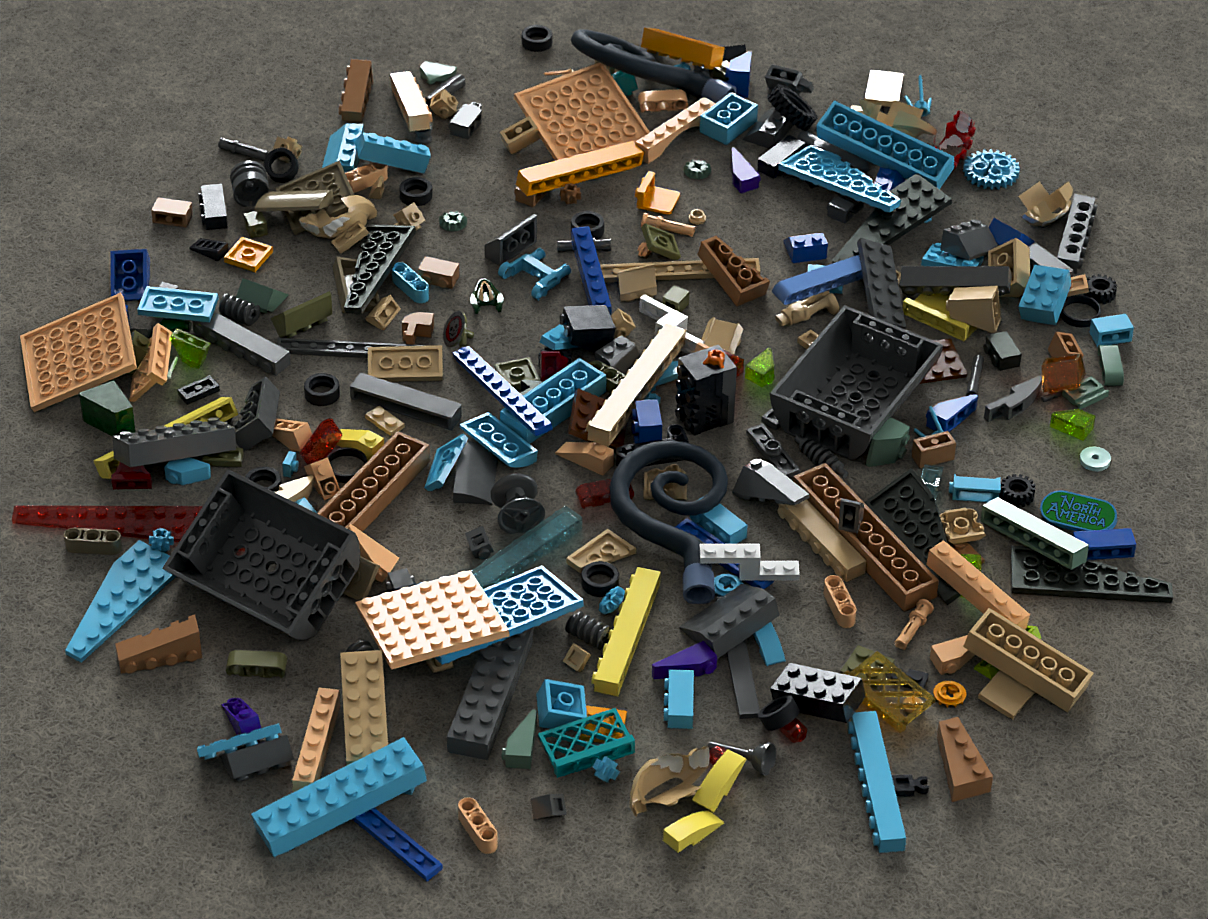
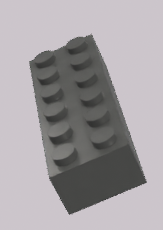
M208 418V421L204 422L194 420L186 425L175 423L173 427L157 426L154 430L139 429L135 433L120 432V435L113 436L114 459L129 467L236 450L235 427L227 422L220 421L219 418Z

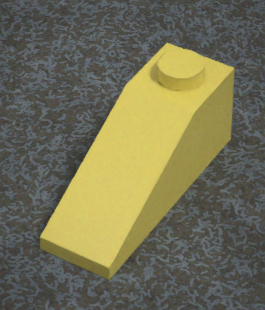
M340 429L328 439V441L342 448L349 447L360 450L367 457V461L384 445V438L369 430Z

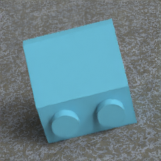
M548 679L544 680L536 694L539 727L552 729L587 717L584 686Z

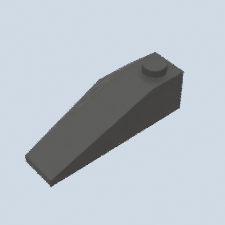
M754 459L749 464L743 466L732 491L734 495L742 499L751 500L752 497H757L762 502L773 499L776 503L797 505L810 498L809 493L772 464L761 459Z

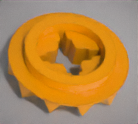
M955 681L940 682L933 691L934 700H938L939 705L946 704L947 708L949 705H953L955 708L958 704L963 705L966 699L965 688ZM948 691L950 694H953V697L946 695V692Z

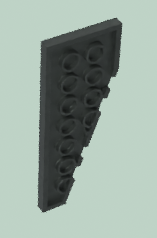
M916 173L889 191L901 199L900 206L891 212H885L876 207L835 256L832 264L859 255L857 242L860 238L890 245L951 205L952 198Z
M911 468L864 503L939 580L937 594L946 605H949L960 597L961 594L926 565L929 550L943 540L947 544L948 541L932 492Z
M1011 546V593L1172 603V583L1152 577L1135 576V572L1118 571L1117 567L1090 559L1071 570L1029 547Z

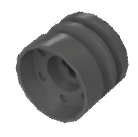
M250 160L242 161L231 170L230 179L234 199L241 206L249 207V201H252V206H256L258 200L265 193L270 192L266 170L262 164Z

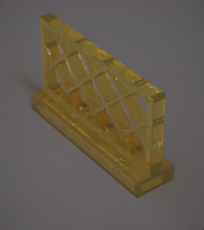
M878 651L851 672L847 670L843 673L855 677L859 673H869L868 679H862L866 695L862 703L871 711H876L881 719L899 733L906 730L907 724L936 702L935 697ZM878 659L883 663V667H871V664ZM871 673H883V679H871ZM886 673H895L898 679H885ZM871 685H883V691H873ZM885 685H898V691H885ZM900 685H910L912 691H900ZM885 697H897V703H888L885 701ZM900 697H912V703H900ZM915 697H924L927 701L915 703ZM900 709H912V713L905 717L900 713Z

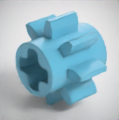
M159 528L153 531V536H149V544H151L152 550L158 549L160 552H166L170 550V545H174V537L171 536V531L168 532L166 529Z
M604 756L603 760L597 759L593 765V768L596 770L594 775L607 783L610 778L616 780L620 773L616 769L618 763Z

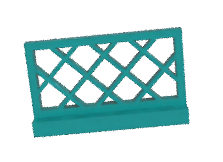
M616 708L538 733V738L554 768L557 778L591 768L597 759L603 760L604 756L611 760H616L635 753V739L632 734H629ZM614 716L616 720L614 725L603 722L605 718ZM591 723L597 726L594 731L585 729V725ZM600 727L610 730L608 736L598 733ZM573 730L577 734L573 738L565 735L566 731ZM615 731L623 734L624 737L615 739L612 738V735ZM581 733L591 736L589 742L579 740ZM553 736L558 738L555 744L547 742L545 738ZM595 738L605 741L604 744L598 746L592 743ZM565 740L572 744L567 749L559 746L560 742ZM576 744L586 747L585 750L580 752L573 751V748ZM556 751H559L566 755L565 757L555 759L554 754Z

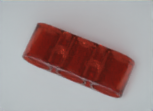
M332 418L322 421L302 448L300 456L307 465L325 459L341 439L342 432Z
M612 478L578 486L575 493L581 507L586 509L585 507H596L611 502L609 486ZM631 484L629 487L630 499L635 495Z

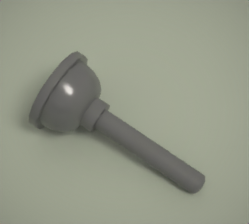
M715 742L708 743L709 750L725 753L729 749L747 758V761L751 762L753 768L763 776H767L770 769L774 767L776 760V746L774 743L768 742L749 750Z

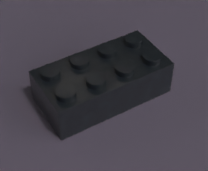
M793 663L787 665L770 688L773 700L785 695H791L800 709L799 713L847 723L866 698L862 678Z

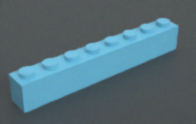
M855 712L851 717V721L847 722L848 734L853 735L851 737L852 750L856 749L854 753L855 765L860 766L858 768L859 781H863L861 787L862 796L867 797V800H865L866 813L871 814L869 816V827L874 829L875 832L872 836L873 844L878 846L879 853L905 851L906 835L877 712Z

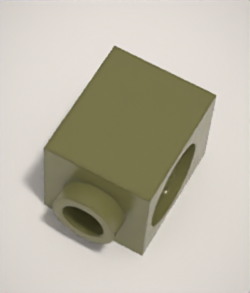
M262 211L244 213L245 228L250 238L268 235L267 222Z

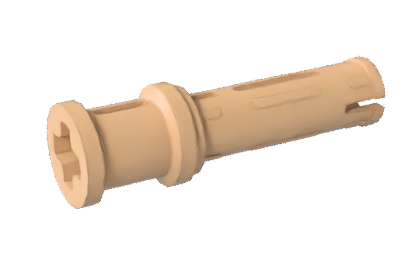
M646 212L643 214L641 228L644 224H648L664 231L691 237L695 233V226L665 220L662 216L655 217L648 215Z
M920 599L917 602L916 609L909 614L910 620L894 642L896 647L905 650L918 628L926 623L927 616L934 611V606L930 601Z

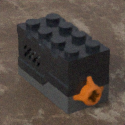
M719 345L679 357L676 368L679 376L676 381L678 390L675 396L677 402L675 415L678 420L681 419L684 422L685 429L691 431L695 436L702 432L734 423L737 367Z

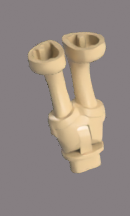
M828 290L811 296L804 301H796L781 311V314L776 315L775 319L781 326L787 324L791 326L792 324L809 320L811 315L821 309L827 308L828 312L834 315L840 309L836 297Z

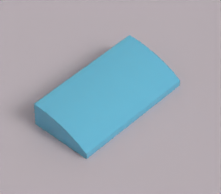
M490 412L463 422L459 426L509 467H525L537 461L538 450Z

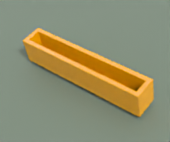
M644 28L641 47L646 48L650 53L658 52V55L665 57L670 55L669 58L675 60L681 58V62L691 63L692 61V65H704V68L714 70V67H721L725 47L655 28Z

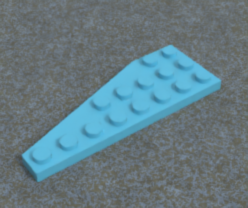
M813 145L807 146L778 164V170L786 174L799 177L801 180L812 182L814 185H820L828 190H833L843 196L869 204V206L880 208L885 212L893 211L901 203V199L889 191H883L881 185L872 183V179L858 169H852L847 161H841L839 155Z
M139 540L119 557L111 566L65 650L66 655L82 663L176 576L162 569L170 555L160 552L158 549L152 550L150 545Z

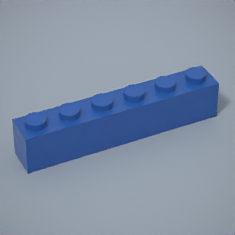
M590 227L572 228V246L588 305H606L611 315L612 306Z

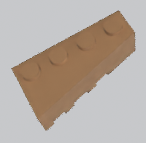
M351 59L350 66H347L346 70L348 78L344 79L345 92H342L341 95L343 103L339 105V115H342V121L363 122L366 104L371 92V84H373L371 60Z
M195 614L188 616L189 620L181 623L179 621L172 622L170 627L159 630V628L153 629L146 636L137 635L116 643V654L121 674L134 673L143 669L151 670L159 666H172L180 662H193L201 659L200 633Z

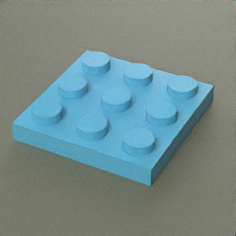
M935 243L931 245L922 258L921 266H981L984 256L969 261L940 250L941 243Z

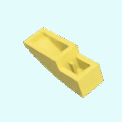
M727 749L700 785L701 788L697 790L692 801L714 813L723 796L728 795L747 759Z
M709 810L693 813L663 830V841L679 853L690 844L694 846L723 825L724 822Z

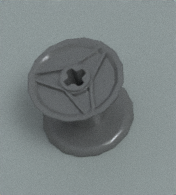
M519 473L511 474L501 478L493 485L490 491L491 500L495 506L501 508L498 514V525L503 531L509 534L529 532L542 524L545 518V509L540 502L535 500L538 493V485L532 477Z

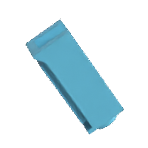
M954 474L953 482H949V493H952V500L989 502L997 497L999 498L1001 491V477L989 479L961 477Z

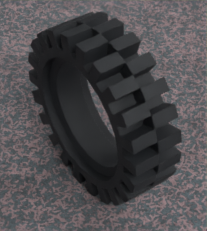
M778 84L767 97L772 107L777 112H780L782 117L784 116L792 125L803 131H807L818 119L817 114H815L816 112L812 110L811 106L807 105L806 101L802 100L801 96H798L796 92H792L790 88L782 84Z

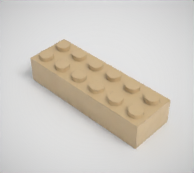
M991 608L987 609L969 631L963 645L967 650L1066 712L1070 711L1086 690L1094 674Z
M382 650L340 653L347 765L388 745Z

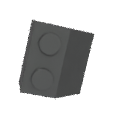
M622 335L595 352V361L603 362L625 375L629 369H632L636 359L641 357L635 344Z

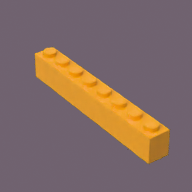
M633 141L533 166L518 170L516 185L526 196L564 187L569 183L576 184L629 170L642 165L644 151Z

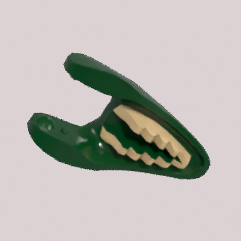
M480 279L470 297L474 314H478L480 306L487 305L496 306L495 308L498 313L502 312L504 301L502 293L488 279Z

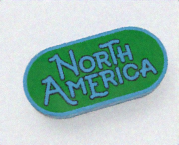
M1063 490L1054 491L1046 495L1040 505L1041 514L1047 523L1072 531L1113 529L1117 523V512L1110 502Z

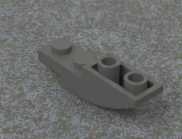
M1040 375L1011 388L1010 395L985 405L984 419L990 422L1004 416L1009 420L1022 413L1038 397L1043 377Z

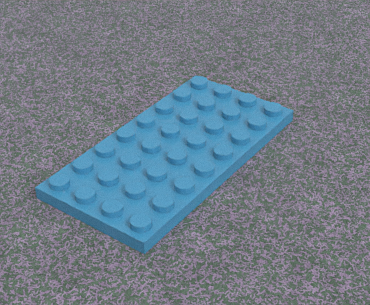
M543 566L483 589L509 629V637L540 626L549 620L557 619L566 613L574 612L576 609L584 606L583 599ZM506 638L438 656L435 659L442 665L450 663L452 660L467 656L474 651L486 648Z

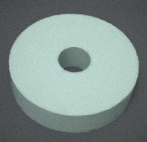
M1087 447L1080 454V463L1088 470L1103 471L1110 465L1111 456L1103 448Z

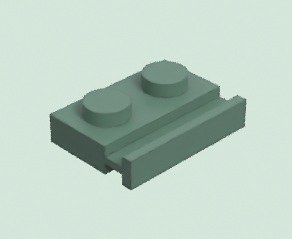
M1090 376L1063 389L1062 396L1073 405H1077L1078 409L1081 410L1108 397L1109 390L1103 389L1104 386Z

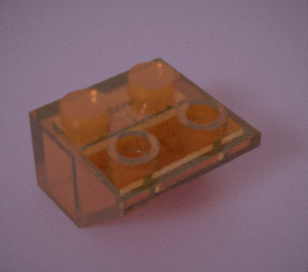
M1081 353L1044 359L1042 364L1043 393H1057L1064 389L1073 391L1081 386L1086 375Z

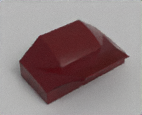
M541 351L540 381L547 380L568 366V358L562 356L560 351Z
M119 462L116 471L111 475L113 490L152 489L151 474L146 471L143 465L129 467Z

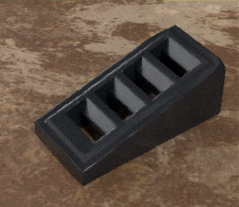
M200 238L189 247L190 250L217 262L229 252L228 243Z

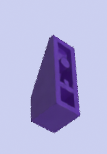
M702 641L652 664V678H669V670H694V677L711 674L717 669V655Z

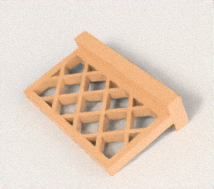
M159 323L153 327L147 354L132 375L129 397L131 402H136L155 383L163 385L167 382L173 332Z

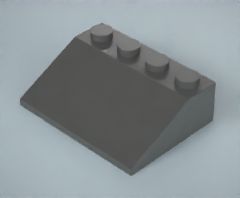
M741 584L679 628L696 643L704 641L717 655L718 659L780 615L776 598L762 588Z

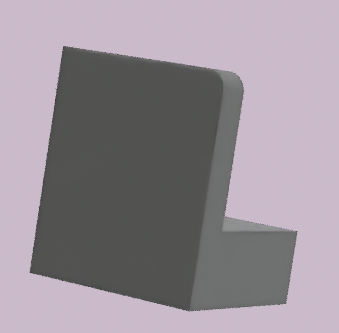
M547 794L531 798L533 819L567 815L564 794Z

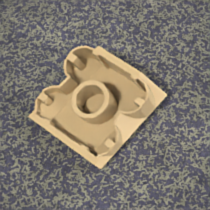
M655 264L618 270L620 302H632L643 295L653 299L654 295H657Z
M713 317L708 321L701 340L708 347L719 345L732 360L737 346L741 343L743 328L739 322L734 324Z
M677 464L669 465L665 470L655 468L645 472L644 499H654L651 494L650 485L658 474L666 471H679L684 474L686 472L679 468ZM668 483L663 487L664 492L669 497L675 500H687V484L680 486L676 483Z
M960 508L947 510L940 514L946 538L952 544L981 540L986 536L983 525L977 522L978 514L974 509Z

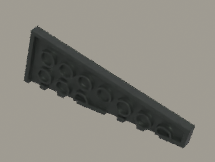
M366 226L369 234L364 237V243L361 244L362 250L356 262V272L352 277L353 283L349 287L350 294L347 295L344 305L345 313L358 315L364 312L417 232L415 226Z

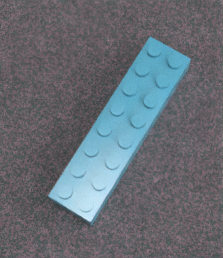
M833 101L816 125L818 138L879 167L897 170L905 179H909L917 173L939 190L954 169V156L836 101Z
M403 737L251 813L255 828L273 857L278 856L426 782L424 766Z

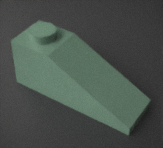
M532 709L507 739V746L502 748V760H505L506 768L531 769L537 710Z

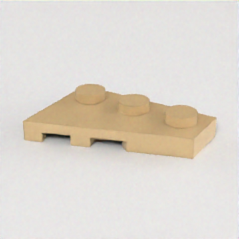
M606 529L568 556L566 564L582 573L585 566L592 562L603 561L611 563L636 554V548L609 529Z

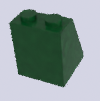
M114 380L79 392L82 420L85 423L112 437L120 435V432H136L133 406Z

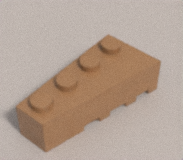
M714 236L701 241L697 254L736 307L766 295L770 280L766 277H761L757 269L748 266L745 263V259L741 256H736L733 253V249L720 238Z
M959 717L940 721L937 740L952 802L991 792L993 775Z

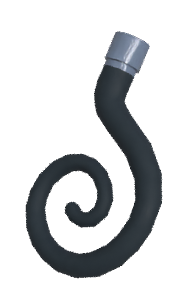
M580 29L576 30L571 37V43L578 51L621 72L678 88L700 99L705 97L714 103L719 102L730 92L736 94L735 86L696 71L657 63L656 58L648 51L615 36Z
M660 441L638 447L622 459L613 473L609 486L611 507L622 524L641 538L683 557V597L688 603H709L715 596V581L712 564H700L699 549L700 544L704 543L698 537L655 520L639 510L630 499L629 487L636 473L655 461L680 459L693 462L705 469L713 480L711 490L702 499L693 502H682L666 495L663 490L666 484L676 483L680 486L688 484V476L679 471H666L658 474L650 486L652 497L664 509L682 516H696L716 507L725 496L728 485L725 467L712 453L702 447L686 442Z

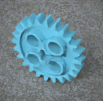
M983 149V153L976 151V154L971 153V157L967 156V160L964 161L963 172L964 176H967V180H972L971 184L977 183V187L983 185L984 189L990 187L993 190L996 187L1000 190V186L1006 188L1007 185L1012 186V182L1016 183V179L1019 178L1020 167H1018L1019 163L1016 162L1015 158L1011 159V155L1005 156L1006 152L1000 154L999 150L993 152L990 149L987 152Z

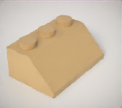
M1017 238L988 251V266H1009L1012 273L1010 294H1004L1001 297L1022 296L1030 277V247Z

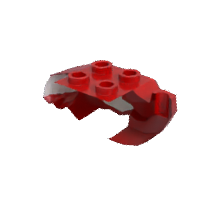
M959 110L954 115L953 121L947 123L946 133L943 141L939 144V148L935 146L934 138L933 147L939 150L941 148L947 149V145L962 146L961 153L954 157V169L961 159H965L967 149L970 150L973 140H971V137L974 136L976 131L974 123L972 125V119L966 113Z

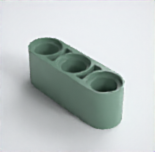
M1098 345L1097 355L1100 356L1099 365L1102 368V380H1105L1104 386H1123L1124 372L1118 345Z

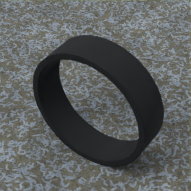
M1073 295L1066 298L1060 316L1064 322L1071 326L1086 328L1091 326V319L1100 318L1101 307L1091 297ZM1082 303L1094 308L1097 315L1090 319H1076L1066 314L1064 308L1070 304Z
M339 448L327 455L329 462L341 456H353L362 460L364 465L367 463L365 454L355 448ZM334 472L339 483H347L356 474L342 475Z

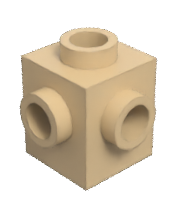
M443 89L432 96L430 108L436 115L446 119L456 113L458 101L453 95Z
M277 136L273 150L276 148H286L293 152L296 159H298L301 155L302 146L297 144L296 139L287 137L286 140ZM283 156L279 158L288 163L290 161L288 157Z
M415 203L406 206L394 214L398 224L415 226L416 230L421 228L420 224L425 221L422 212Z
M617 309L611 315L616 327L615 339L621 335L624 337L628 336L636 328L631 316L622 310Z

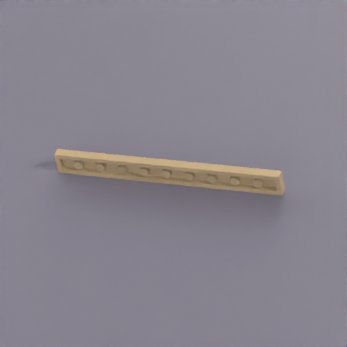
M745 258V263L751 268L757 269L760 275L759 258ZM702 260L600 265L605 283L618 282V270L655 264L656 280L714 278Z

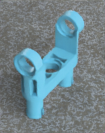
M538 248L531 254L522 255L512 263L504 262L499 267L498 275L507 279L524 270L530 275L538 277L539 281L533 287L531 295L535 299L540 300V297L546 296L548 290L558 285L563 277L571 273V268L569 265L566 266V264H563L556 270L546 266L539 261L545 258L546 254L543 249Z

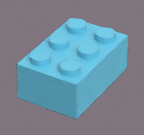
M730 92L700 115V133L728 145L757 122L758 105Z
M1034 265L1018 306L1021 319L1051 325L1057 324L1072 284L1068 269Z

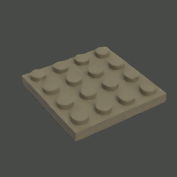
M340 160L275 188L276 191L333 190L334 204L323 208L329 217H338L341 214L347 213L348 207L340 198L354 195ZM319 210L285 211L294 235L306 230L301 226L299 219L306 217L308 214H316Z

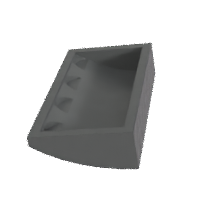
M467 441L458 457L453 489L454 503L492 505L490 491L495 484L498 458L480 443Z

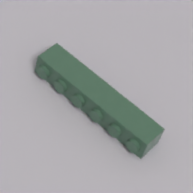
M998 497L982 505L981 522L1071 570L1087 561L1089 544Z

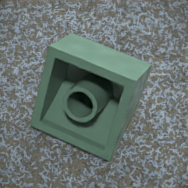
M243 278L236 299L241 298L242 301L247 300L248 303L252 302L255 306L259 305L260 312L267 313V310L273 312L289 294Z
M889 417L871 440L866 466L895 463L898 458L902 459L907 451L905 445L910 439V435H908L910 427Z

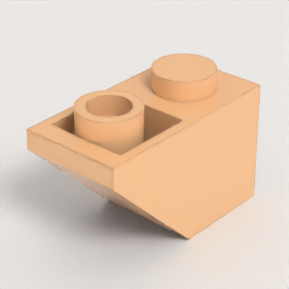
M328 457L304 466L307 475L314 476L313 486L324 500L332 498L340 490Z

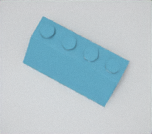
M346 123L330 136L322 168L339 160L345 173L357 168L359 158L355 139L364 133L363 124Z
M362 133L355 139L358 158L424 174L431 157L429 147L422 144H411L405 140L398 141L391 137L377 136L374 133Z

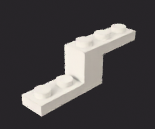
M646 295L640 297L639 312L657 320L655 337L658 330L662 329L665 324L687 330L688 316ZM686 332L685 345L681 351L687 354L694 353L697 343L701 342L704 344V341Z
M700 544V564L739 563V581L799 580V561H760V544Z

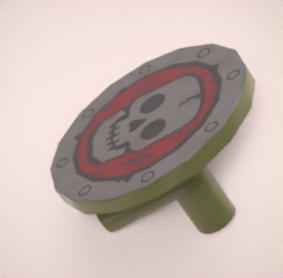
M457 311L448 318L443 330L445 345L453 347L459 343V347H466L467 338L472 339L474 337V332L466 330L467 317L465 313Z

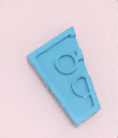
M561 324L542 335L540 343L552 350L577 348V346L570 344L568 337L565 336L564 327Z
M464 433L436 450L424 487L426 490L433 491L444 485L447 476L468 440Z

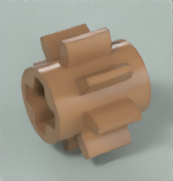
M572 183L566 184L564 189H560L561 201H565L567 204H576L577 200H581L580 187L577 188Z

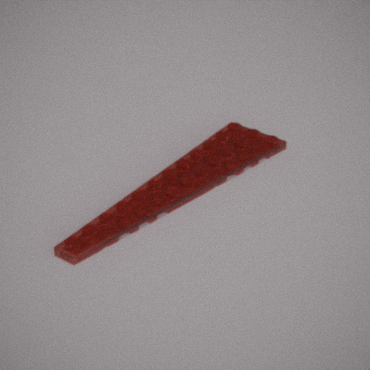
M22 505L14 506L12 523L48 528L59 527L66 528V530L69 528L116 530L123 537L148 540L149 536H153V531L163 528L168 532L171 531L174 541L180 542L203 506Z

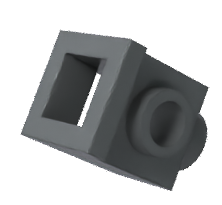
M483 526L465 533L475 558L486 559L490 556V553L494 552L489 536Z

